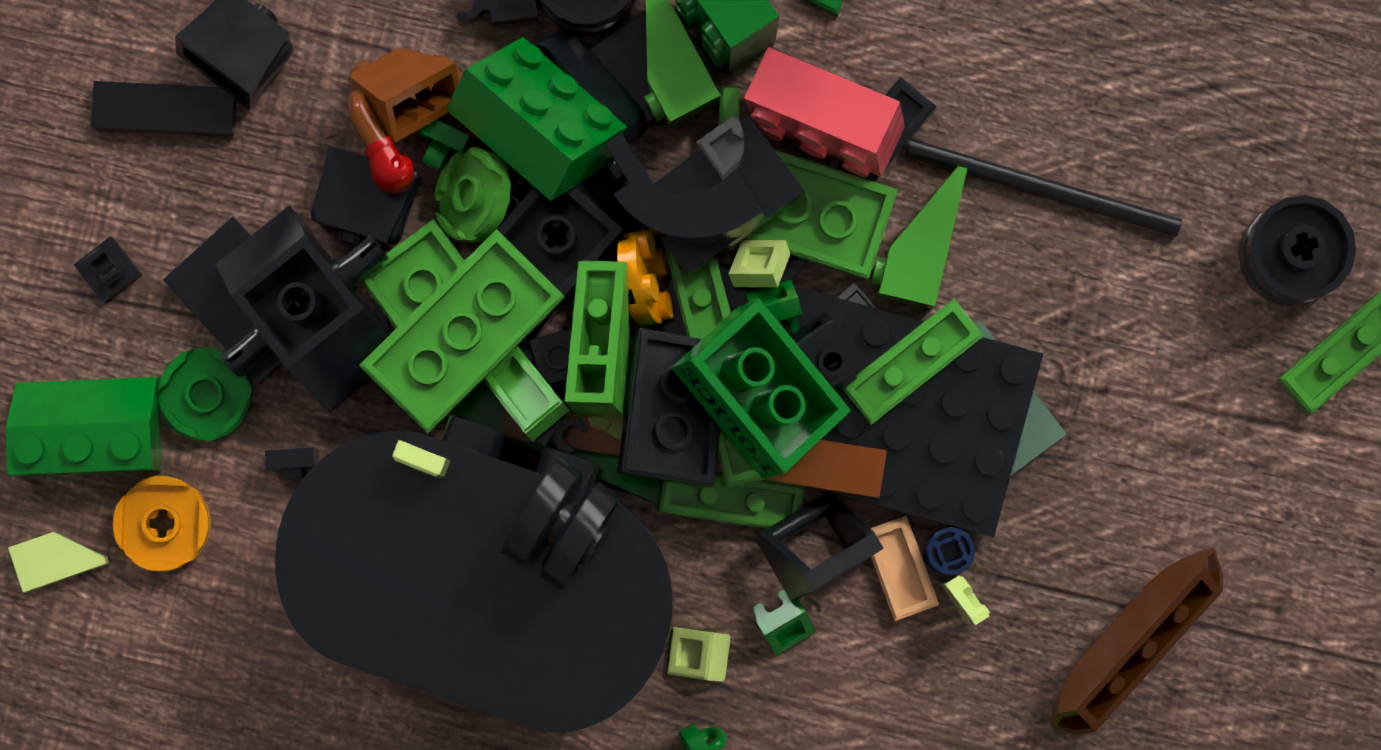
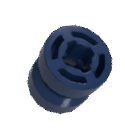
M949 527L937 530L931 534L925 542L923 552L925 561L930 569L938 574L948 576L960 574L969 568L974 560L975 547L974 542L966 532L958 528Z

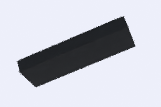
M94 81L91 128L93 130L234 137L236 99L220 87Z

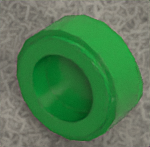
M694 723L680 729L677 734L684 750H722L727 742L726 733L722 729L709 727L699 731ZM710 739H715L714 741L706 744V741Z

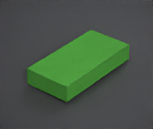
M518 346L483 380L532 442L570 411Z

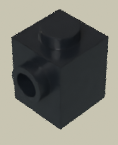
M826 312L790 335L836 392L850 385L857 378L855 372L864 367L834 319Z

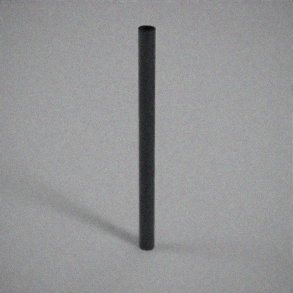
M911 138L906 156L954 171L958 166L968 168L967 175L1177 237L1182 224L1181 218Z

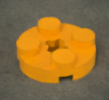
M642 229L624 233L623 237L626 240L619 241L617 257L618 262H626L628 264V290L631 289L636 304L629 305L632 318L641 327L673 319L674 304L669 291H666L664 277L671 274L665 248H656L654 237L650 230Z
M153 476L141 480L126 495L122 496L116 505L113 515V533L120 549L135 564L152 571H172L183 567L189 562H193L200 556L202 549L209 539L211 516L204 497L199 490L178 478ZM160 510H167L168 518L175 521L174 529L167 530L166 537L159 538L158 530L150 528V520L158 518Z

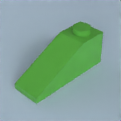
M646 0L647 80L650 94L644 96V99L655 120L658 122L665 119L669 128L672 129L719 104L721 95L670 0Z
M958 166L891 245L886 258L877 257L871 279L872 285L879 286L876 298L929 311L935 307L968 168Z
M578 261L565 403L578 417L624 418L630 369L628 264L626 262Z

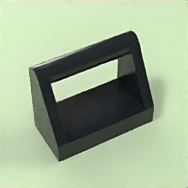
M832 493L823 495L756 535V542L792 603L884 549L875 532ZM826 516L845 549L810 569L782 541Z

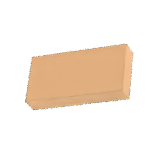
M907 516L871 528L884 548L870 558L893 621L938 606V599Z

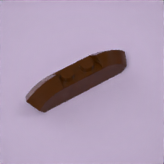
M1214 547L1188 555L1160 572L1145 586L1136 598L1127 604L1125 610L1108 629L1096 638L1093 645L1071 669L1061 686L1052 713V728L1077 735L1096 732L1223 592V572Z

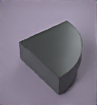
M736 114L696 141L722 180L737 172L744 158L746 141L743 127Z

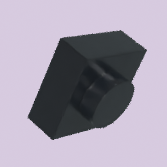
M313 447L265 451L266 470L272 472L279 471L280 480L303 479L308 473V469H312L320 461L319 449Z

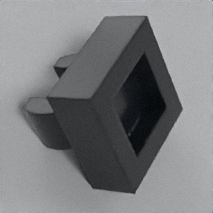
M112 236L74 264L78 272L104 303L110 301L143 275Z
M561 399L570 411L535 440L545 447H549L554 440L558 449L572 454L575 449L567 444L563 438L565 429L575 426L580 431L587 433L589 427L583 420L577 417H570L573 410Z

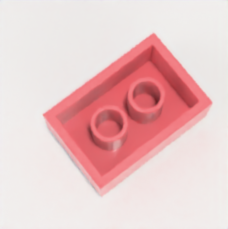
M770 47L767 48L744 97L752 120L764 136L776 141H782L784 136L799 142L800 150L818 159H824L826 154L843 161L842 167L861 177H868L869 173L882 177L905 128L900 101Z

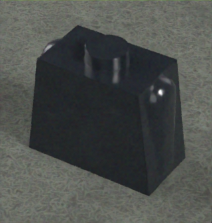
M214 0L203 13L175 36L176 54L249 110H251L267 84L291 58L294 47L290 42L291 33L277 23L276 16L260 3L253 5L248 0Z
M328 145L323 173L311 207V219L321 227L339 232L337 240L358 246L371 234L380 245L392 248L393 245H397L402 239L414 198L423 179L419 173L414 172V179L407 190L398 194L382 192L374 184L367 157Z

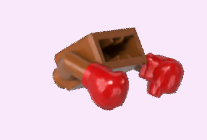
M399 48L373 62L360 61L352 69L349 79L352 93L348 98L350 117L353 126L366 147L365 154L369 159L374 184L382 192L390 194L403 192L408 189L414 179L412 161L407 155H401L394 143L449 113L446 108L463 74L456 67V63L445 56L429 55L406 48ZM461 123L460 131L470 135L472 140L476 139L479 142H483Z

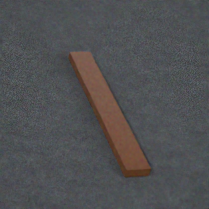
M506 410L502 433L506 434V437L510 439L532 442ZM573 411L570 417H577L583 420L588 425L589 430L587 433H584L575 426L566 428L563 438L567 444L577 450L619 456L620 441L591 427L588 417H578ZM554 440L550 445L556 446ZM820 440L785 474L764 480L879 498L887 450ZM718 456L716 472L723 473Z

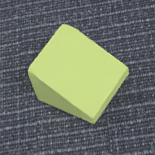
M673 627L667 674L723 682L726 677L730 635Z

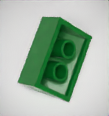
M159 377L16 383L6 424L7 475L15 477L161 472L160 405L158 402L159 395H157Z

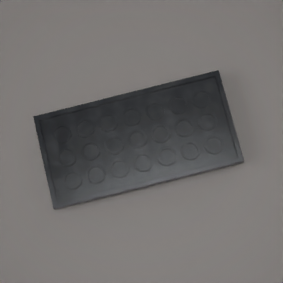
M719 266L731 313L737 307L748 303L746 292L763 288L733 287L729 276L730 269ZM671 275L667 291H669L673 300L674 318L663 320L657 325L656 331L687 336ZM794 286L803 315L796 316L799 322V329L826 312L834 319L864 366L855 372L856 375L925 322ZM779 321L787 333L791 335L792 331L788 321ZM983 337L873 425L867 422L843 390L837 391V394L851 411L821 440L887 450L880 497L874 498L825 489H813L994 538L1043 353Z

